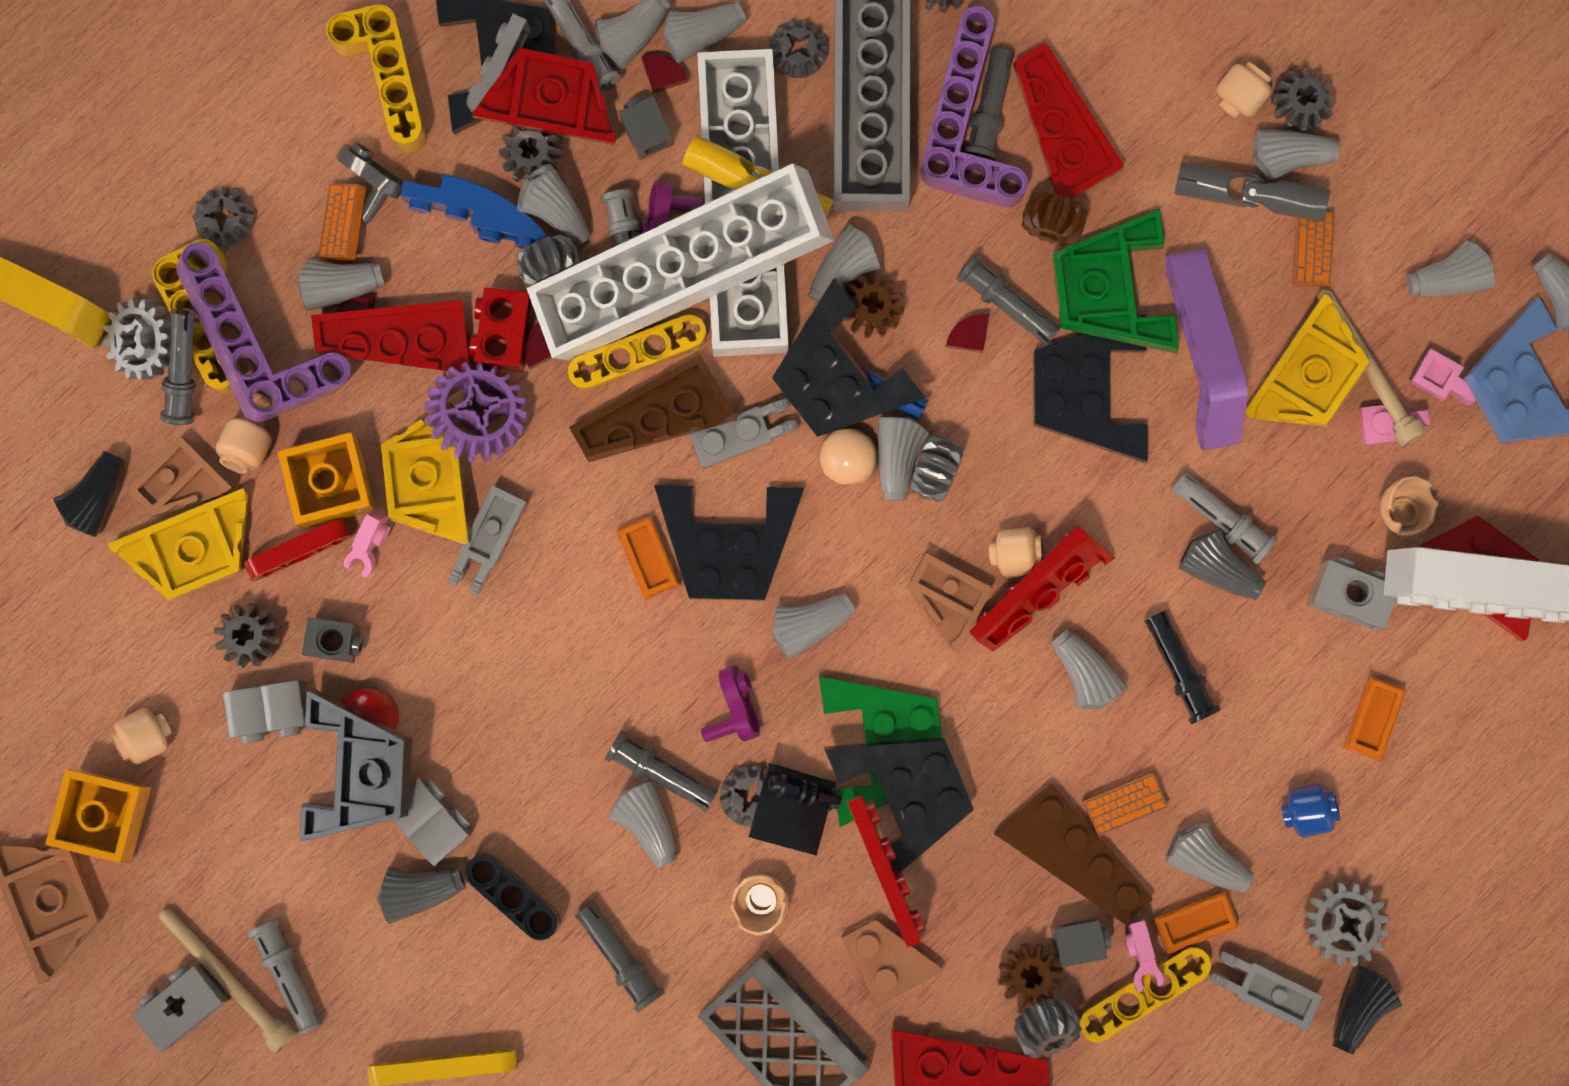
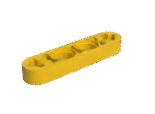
M683 315L584 353L571 361L568 367V377L574 387L579 390L588 391L694 351L703 345L707 335L705 324L702 319L695 315ZM690 323L692 328L699 327L700 331L695 334V341L689 342L687 337L676 340L679 348L672 350L670 337L665 331L673 329V336H677L684 332L683 326ZM652 336H658L666 343L665 350L658 356H651L644 350L646 340ZM621 349L630 354L631 360L626 368L619 370L610 365L609 358L614 351ZM603 356V363L609 375L602 377L600 369L590 374L592 380L589 382H584L582 377L575 378V374L580 372L579 366L581 364H586L588 368L599 366L595 358Z
M1186 947L1156 964L1161 973L1166 974L1170 979V989L1166 994L1156 995L1151 991L1150 981L1153 977L1151 974L1142 976L1141 983L1144 989L1142 992H1138L1135 989L1132 979L1080 1013L1079 1024L1082 1028L1080 1033L1091 1042L1107 1040L1204 980L1211 970L1209 956L1205 951L1197 947ZM1188 955L1194 958L1201 957L1202 962L1198 964L1200 971L1197 974L1190 970L1185 971L1179 975L1185 982L1179 985L1177 976L1168 967L1174 963L1175 969L1179 970L1187 965L1185 957ZM1126 993L1134 994L1138 1000V1008L1131 1015L1121 1014L1117 1007L1119 998ZM1109 1003L1112 1013L1120 1022L1114 1025L1113 1020L1109 1018L1101 1024L1103 1030L1101 1033L1097 1034L1093 1030L1087 1032L1085 1027L1090 1024L1088 1017L1093 1014L1097 1018H1102L1108 1014L1103 1007Z
M516 1049L390 1061L366 1066L368 1086L494 1074L518 1069Z

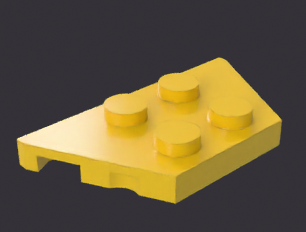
M1327 294L1323 295L1246 408L1245 417L1256 420L1325 427L1330 424L1370 365L1368 358L1357 344L1346 322L1343 321L1330 296Z
M446 402V409L454 408L452 402ZM420 419L409 426L405 433L395 435L381 444L388 517L391 521L461 544H470L460 457L455 459L453 456L455 451L453 446L442 451L440 446L444 438L432 439L431 432L435 427L426 426L425 420L422 421Z
M242 488L108 543V547L113 553L129 564L138 575L154 586V589L167 600L173 601L242 572L248 505L247 490Z

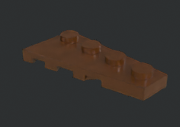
M699 355L569 428L588 462H592L737 420V417L702 356Z
M1049 784L994 833L998 838L1008 843L1123 924L1129 922L1153 900L1150 894L1052 784Z

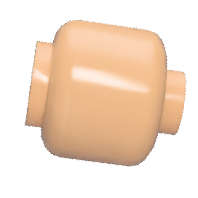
M1249 61L1246 65L1235 64L1216 87L1217 95L1222 99L1218 106L1235 119L1239 114L1249 118L1253 117L1271 96L1272 89L1268 83L1272 79Z
M245 415L243 418L228 420L215 448L220 456V463L234 472L243 474L247 473L248 470L258 469L272 442L269 432L264 429L265 423L252 421Z
M1032 527L1003 529L997 534L996 543L989 544L991 565H998L1002 576L1007 578L1027 576L1031 572L1033 565L1041 558L1046 557L1044 537L1042 535L1038 536Z
M141 708L117 720L114 725L115 732L110 734L123 761L130 759L135 764H141L166 751L168 743L165 736L171 734V730L162 713L154 716L151 710Z

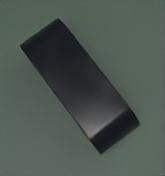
M482 854L475 856L469 861L465 874L470 885L525 934L534 940L542 941L550 938L558 931L561 922L558 911L498 857L492 854ZM482 860L488 861L494 867V876L489 882L480 881L475 874V868ZM509 886H516L523 893V902L519 907H510L504 901V892ZM536 912H545L551 917L552 927L548 932H538L533 927L532 918Z

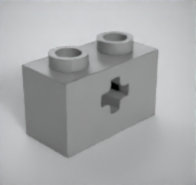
M188 964L184 965L168 978L172 984L160 993L156 988L138 1002L141 1009L132 1016L160 1052L171 1048L230 1000L211 974L201 964L192 968ZM183 997L186 1003L182 1005L181 1011L175 1012L172 1007L177 1003L176 999Z

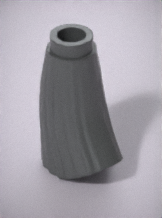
M1216 530L1191 540L1179 563V569L1228 593L1253 600L1259 597L1266 580L1260 578L1259 574L1235 556L1228 547L1221 530Z
M389 866L377 899L385 920L388 924H391L445 902L457 895L459 891L466 889L459 867L452 870L448 868L410 873Z

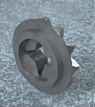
M791 19L783 25H778L770 38L769 49L773 50V65L777 70L789 77L804 78L813 75L823 66L827 58L828 44L820 27L810 23L808 19L804 21ZM789 37L798 43L808 39L805 51L809 58L799 52L789 56V52L792 49Z
M225 187L207 191L206 195L196 202L195 214L192 216L197 233L203 239L214 242L218 247H229L240 243L250 233L254 222L253 209L248 199L238 190ZM222 203L228 213L235 215L232 218L226 219L223 231L220 227V222L209 217L220 213Z
M757 766L740 767L732 771L724 780L720 791V802L725 814L733 822L751 827L757 803L753 802L747 808L746 813L743 812L744 798L739 796V793L734 792L735 788L748 790L750 785H753L754 781L757 780L756 794L760 796L766 774L765 769Z

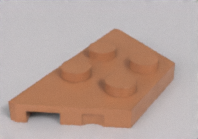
M0 845V887L39 984H42L53 977L98 925L101 917L75 852L60 848Z

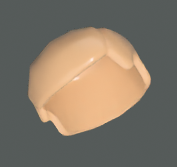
M852 428L839 429L832 432L821 444L819 462L824 474L836 483L843 485L864 483L878 468V449L875 441L862 431Z
M1417 476L1405 477L1397 480L1384 491L1380 500V511L1384 522L1391 531L1400 536L1410 537L1424 533L1434 523L1439 503L1431 494L1430 488L1432 484L1429 481Z
M762 873L748 876L734 889L730 909L738 922V927L742 931L758 936L771 933L783 923L788 913L789 901L784 887L776 878Z

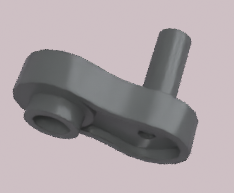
M354 142L352 146L344 144L336 156L337 160L374 186L364 202L361 219L366 223H370L387 195L395 199L399 198L403 181L371 158L374 154L365 146Z

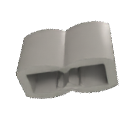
M303 680L223 692L229 738L240 737L241 744L264 741L263 733L273 731L278 732V738L301 735L300 727L305 726L306 694Z
M420 777L410 785L408 816L393 819V821L409 837L424 857L435 866L471 835L467 830L471 823L457 807L451 811L441 799L446 794L433 779L430 778L426 782Z

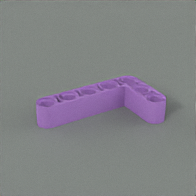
M973 6L963 13L924 152L920 176L922 181L931 188L1001 207H1013L1021 202L1028 187V179L1022 169L960 152L994 27V19L990 11L982 6ZM976 21L984 26L985 31L980 34H974L967 29L966 25L969 22ZM962 56L971 57L975 61L976 66L971 69H964L959 66L957 59ZM952 91H960L965 95L966 101L962 104H954L948 99L947 94ZM942 126H950L955 129L957 136L950 140L944 139L938 134L937 130ZM935 160L941 161L947 166L948 171L942 175H936L929 170L928 164ZM976 170L982 175L983 182L977 185L970 184L965 180L964 173ZM1004 180H1012L1018 185L1019 192L1007 194L1001 189L1000 183Z
M201 242L191 243L185 247L177 262V274L236 399L247 418L255 422L267 421L333 394L342 387L350 376L351 368L347 359L338 353L324 354L273 375L213 249ZM191 257L199 258L205 264L206 269L201 271L192 269L188 265L187 259ZM208 291L215 292L220 296L222 303L220 305L209 304L204 299L203 293ZM225 325L231 326L236 330L238 338L230 340L223 337L220 327ZM247 360L252 364L254 373L244 374L240 372L236 361ZM329 366L334 368L338 373V380L331 381L325 378L322 373V367ZM288 381H299L304 387V394L297 395L292 393L288 388ZM263 394L270 401V408L262 409L257 407L253 402V395Z
M1203 248L1167 254L1165 266L1169 286L1200 385L1196 415V433L1201 450L1238 445L1241 443L1248 399L1247 382L1207 253Z

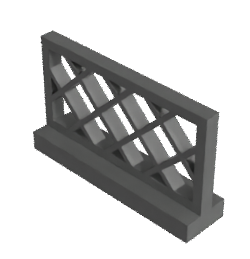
M767 950L698 1016L763 1086H851L869 1071L872 1063L865 1053ZM752 976L764 988L763 1001H742V985ZM737 991L736 1000H727ZM769 994H770L777 1002H769ZM720 1006L736 1007V1027H721L711 1015ZM742 1007L763 1008V1028H743ZM769 1008L784 1009L790 1015V1029H768ZM795 1021L803 1030H795ZM729 1034H736V1041ZM742 1034L763 1035V1055H748L741 1048ZM768 1035L790 1036V1056H769ZM795 1036L811 1037L817 1044V1058L795 1057ZM822 1050H823L830 1058H822ZM755 1062H762V1069ZM768 1062L789 1063V1083H774L768 1076ZM795 1063L816 1064V1084H795ZM822 1065H837L847 1077L839 1085H821Z

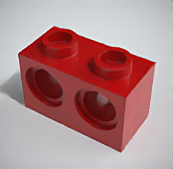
M484 287L483 298H476L474 319L480 320L478 334H472L469 354L475 357L474 362L476 364L482 362L484 368L490 369L496 365L498 370L523 373L525 343L528 336L532 306L528 292ZM507 303L511 305V314L506 319L499 320L493 317V310L498 304ZM504 340L507 342V349L504 354L498 357L488 354V347L493 341Z

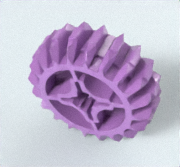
M467 362L462 363L460 372L452 366L448 368L447 378L441 375L438 376L435 381L436 387L429 388L427 396L430 400L426 401L424 406L425 412L430 414L426 417V426L435 427L431 432L432 439L443 437L444 439L440 446L442 451L453 446L455 448L453 455L455 459L459 458L463 451L468 453L470 463L475 461L477 453L481 454L485 462L490 460L492 451L499 457L503 456L506 451L505 446L509 448L515 446L517 442L515 436H521L524 431V427L520 423L525 422L527 419V412L521 410L525 407L526 400L523 397H516L520 391L519 384L508 386L511 378L509 373L504 374L500 378L496 375L498 371L496 365L492 366L490 371L487 372L483 371L484 365L482 362L476 364L475 370H471ZM464 389L463 402L455 404L452 409H446L448 398L457 391ZM481 390L492 394L494 397L484 395ZM471 405H472L473 408H475V411H473V410L469 411ZM476 412L482 413L481 418L477 416ZM505 414L504 426L495 433L488 435V422L495 420L497 415ZM457 427L467 428L472 435L461 431Z

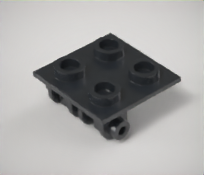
M768 763L748 837L816 856L828 811L838 809L841 805L842 797L834 789L836 782Z

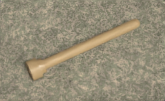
M1322 289L1318 293V300L1320 301L1324 294L1330 296L1335 308L1343 321L1346 322L1354 339L1370 362L1364 374L1395 422L1393 426L1396 431L1394 437L1401 448H1406L1416 443L1428 434L1427 429L1420 419L1416 420L1413 415L1409 416L1333 293L1329 289Z
M165 908L160 912V921L264 1031L262 1034L266 1039L264 1044L274 1054L280 1052L294 1039L298 1032L288 1022L283 1023L280 1019L275 1020L173 910Z

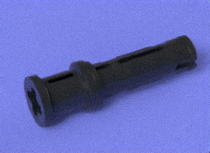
M1162 611L1144 620L1176 683L1174 692L1176 696H1181L1191 716L1188 719L1190 724L1192 725L1221 711L1220 706L1214 704L1205 686L1207 682L1205 676H1202L1201 673L1197 674L1167 611Z

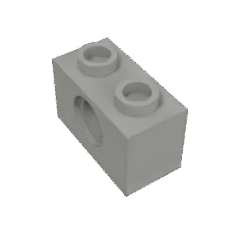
M1334 557L1333 561L1327 560L1322 562L1306 605L1376 632L1385 630L1397 597L1383 596L1385 574L1370 570L1368 575L1355 570V563L1339 557ZM1350 582L1357 584L1362 590V597L1358 603L1351 601L1347 596L1346 590Z

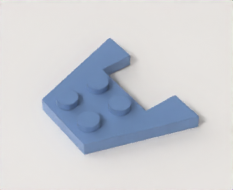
M1540 297L1532 300L1464 377L1501 444L1569 436V408L1565 409L1529 345L1557 330Z

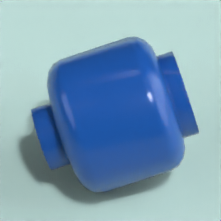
M1321 784L1291 790L1287 797L1288 804L1281 806L1286 828L1294 827L1298 836L1302 838L1330 833L1335 828V821L1341 820L1334 791H1327Z

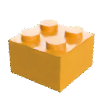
M352 432L277 451L294 522L298 527L307 529L337 519L365 514L376 508L359 438Z
M65 769L45 845L118 863L132 862L151 787L78 769Z

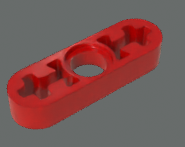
M337 519L246 560L243 564L250 580L257 581L350 539L352 534L345 519Z

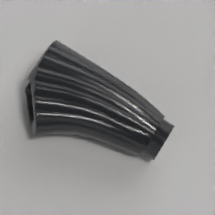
M103 451L84 477L72 489L53 498L66 526L89 536L97 537L118 488L123 469L121 466L124 459Z
M1357 966L1337 1018L1333 1036L1335 1039L1332 1046L1354 1055L1356 1048L1361 1046L1374 1025L1384 1015L1402 1006L1388 977L1363 966Z

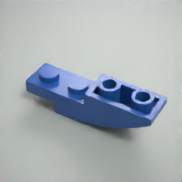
M443 174L440 188L403 181L400 195L404 202L409 204V209L425 214H430L431 209L443 211L446 217L457 221H467V218L471 217L470 226L474 233L479 234L478 238L483 241L500 243L501 239L514 241V246L523 249L525 245L533 244L535 240H542L547 237L545 232L527 214L517 210V206L483 186Z

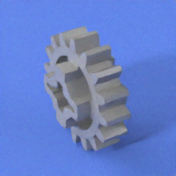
M131 298L128 302H119L117 304L118 311L108 313L112 324L104 325L103 327L109 333V338L102 341L103 345L110 346L111 351L106 356L107 360L116 359L117 362L114 370L116 372L125 371V378L148 380L153 379L154 376L164 375L163 367H168L171 327V319H165L164 317L167 308L165 306L156 307V300ZM137 315L142 316L141 319H135L134 317ZM140 359L147 360L145 363H140L139 361Z
M1335 883L1334 893L1329 888L1323 887L1321 889L1324 897L1322 900L1310 899L1312 905L1316 907L1314 912H1304L1305 917L1312 919V925L1304 927V932L1314 934L1315 936L1308 944L1312 948L1322 947L1319 957L1326 960L1333 954V964L1339 966L1343 964L1345 958L1348 964L1353 967L1358 965V956L1365 961H1371L1372 957L1369 950L1372 948L1382 951L1383 949L1382 945L1377 941L1379 936H1389V932L1381 929V924L1389 921V916L1379 915L1378 913L1384 906V903L1382 901L1371 902L1370 900L1374 893L1371 890L1366 889L1359 894L1360 886L1355 883L1350 884L1348 891H1346L1343 883ZM1350 898L1356 900L1361 906L1348 909L1341 899ZM1327 911V922L1326 925L1322 927L1323 916ZM1342 917L1352 918L1353 921L1349 923L1350 932L1340 930V927L1344 924ZM1370 922V930L1368 936L1365 937L1366 925ZM1344 939L1352 949L1340 950L1331 943Z

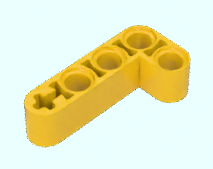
M378 4L332 16L327 23L326 34L339 54L354 56L367 52L370 53L388 132L395 145L401 151L407 153L420 150L426 141V130L401 27L393 11L388 6ZM388 20L391 22L386 31H373L374 25L378 21ZM349 28L354 30V34L349 40H337L338 34L342 30ZM389 55L399 56L398 63L391 68L382 67V61L385 57ZM405 90L408 92L403 102H390L391 95L395 91ZM401 117H406L412 128L410 130L411 136L408 138H404L402 135L405 130Z
M199 239L192 242H201L210 246L215 252L223 271H226L227 257L214 242L208 239ZM186 246L156 261L152 270L154 282L169 312L172 309L178 308L179 314H181V308L190 300L180 279L176 283L167 284L166 275L170 270L177 267V262ZM191 257L187 259L188 265L192 269L198 271L206 269L205 267H200L199 258ZM196 314L192 357L207 385L221 394L234 393L228 380L221 382L218 379L221 374L217 365L212 362L218 361L213 348L210 347L207 350L199 349V340L206 333ZM220 327V332H221V334L223 335V337H225V335H224V333H223V331H222V329H221V327ZM236 361L237 368L242 372L238 361Z
M0 257L1 301L61 330L92 348H96L105 331L103 329L104 325H108L111 320L107 311L76 293Z

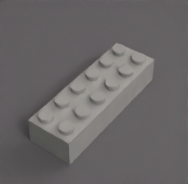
M834 0L833 211L907 212L910 202V0Z

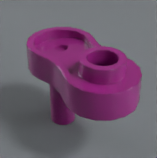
M655 180L649 197L647 223H642L639 235L669 221L670 209L690 212L705 205V200L673 195L671 183Z
M736 665L721 669L719 671V682L728 704L731 718L702 728L701 734L704 741L710 742L733 733H737L744 742L759 737L760 724L749 696V692L752 691V683L746 670H740Z

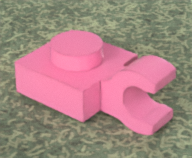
M1430 349L1412 377L1410 384L1440 401H1444L1449 393L1457 401L1468 407L1476 401L1467 382L1458 377L1464 367Z
M1384 405L1361 407L1359 409L1363 446L1398 443L1394 437L1396 433L1393 428L1395 422ZM1428 410L1407 413L1409 416L1413 415L1416 420L1420 419L1425 428L1430 426Z
M376 507L366 514L351 546L353 549L344 560L345 568H350L357 558L361 559L365 565L361 574L362 577L365 578L374 571L376 559L372 549L375 546L380 547L389 534L390 527L386 525L389 519L388 511Z
M1145 920L1130 924L1128 927L1130 934L1124 935V941L1129 957L1136 956L1139 969L1133 978L1135 989L1138 992L1144 990L1141 978L1145 974L1154 976L1157 987L1163 986V975L1156 965L1155 954Z

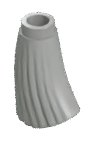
M643 0L618 17L595 20L596 40L600 43V49L604 52L607 61L614 68L622 71L644 48L661 26L668 14L667 12L671 9L668 1Z
M737 1L732 4L728 3L697 12L669 10L663 32L666 38L664 43L673 59L677 63H681L697 55L698 52H702L717 44L741 27V24L747 21L745 13Z
M1258 129L1253 140V162L1267 180L1276 182L1287 173L1299 168L1337 162L1340 150L1339 140L1305 132Z
M551 164L537 168L524 178L517 202V210L519 212L541 218L559 235L572 238L576 246L584 243L590 237L588 226L576 201Z
M847 224L819 267L807 296L818 304L834 278H838L846 288L848 284H851L859 276L880 269V261L874 247V242L871 240L872 237L857 227Z
M1464 240L1458 249L1444 260L1416 270L1414 273L1407 274V289L1410 296L1417 295L1418 297L1449 296L1493 289L1495 286V271L1492 258L1473 242Z
M1549 253L1532 268L1537 272L1536 276L1553 305L1557 330L1569 332V267Z
M310 257L305 262L297 277L301 298L306 311L345 302L385 285L379 263L374 265H340L320 261L314 257Z
M912 417L879 418V474L884 500H906L918 454L927 443V440L931 438L929 433Z
M845 593L810 605H777L772 637L783 655L789 660L834 632L852 614L856 613V610Z
M1068 628L1051 642L1072 682L1076 708L1103 709L1127 688L1125 682L1108 663L1075 633L1072 634Z
M652 780L644 781L623 790L608 819L626 828L636 838L651 862H654L656 868L677 860L674 853L676 850L671 829Z
M1207 822L1178 832L1166 855L1165 862L1205 882L1236 892L1245 893L1254 876L1253 872L1249 871L1246 866L1232 857L1216 842Z

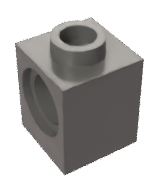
M653 96L644 99V97L634 98L624 105L623 110L619 111L623 127L639 160L673 145L672 135Z
M308 617L302 655L353 663L354 656H360L363 634L358 633L359 626L355 624ZM339 631L343 636V644L340 649L331 652L326 646V638L331 632Z
M1093 918L1050 927L1057 963L1062 968L1108 959L1106 949L1111 948L1110 934L1106 925L1101 926L1100 920Z

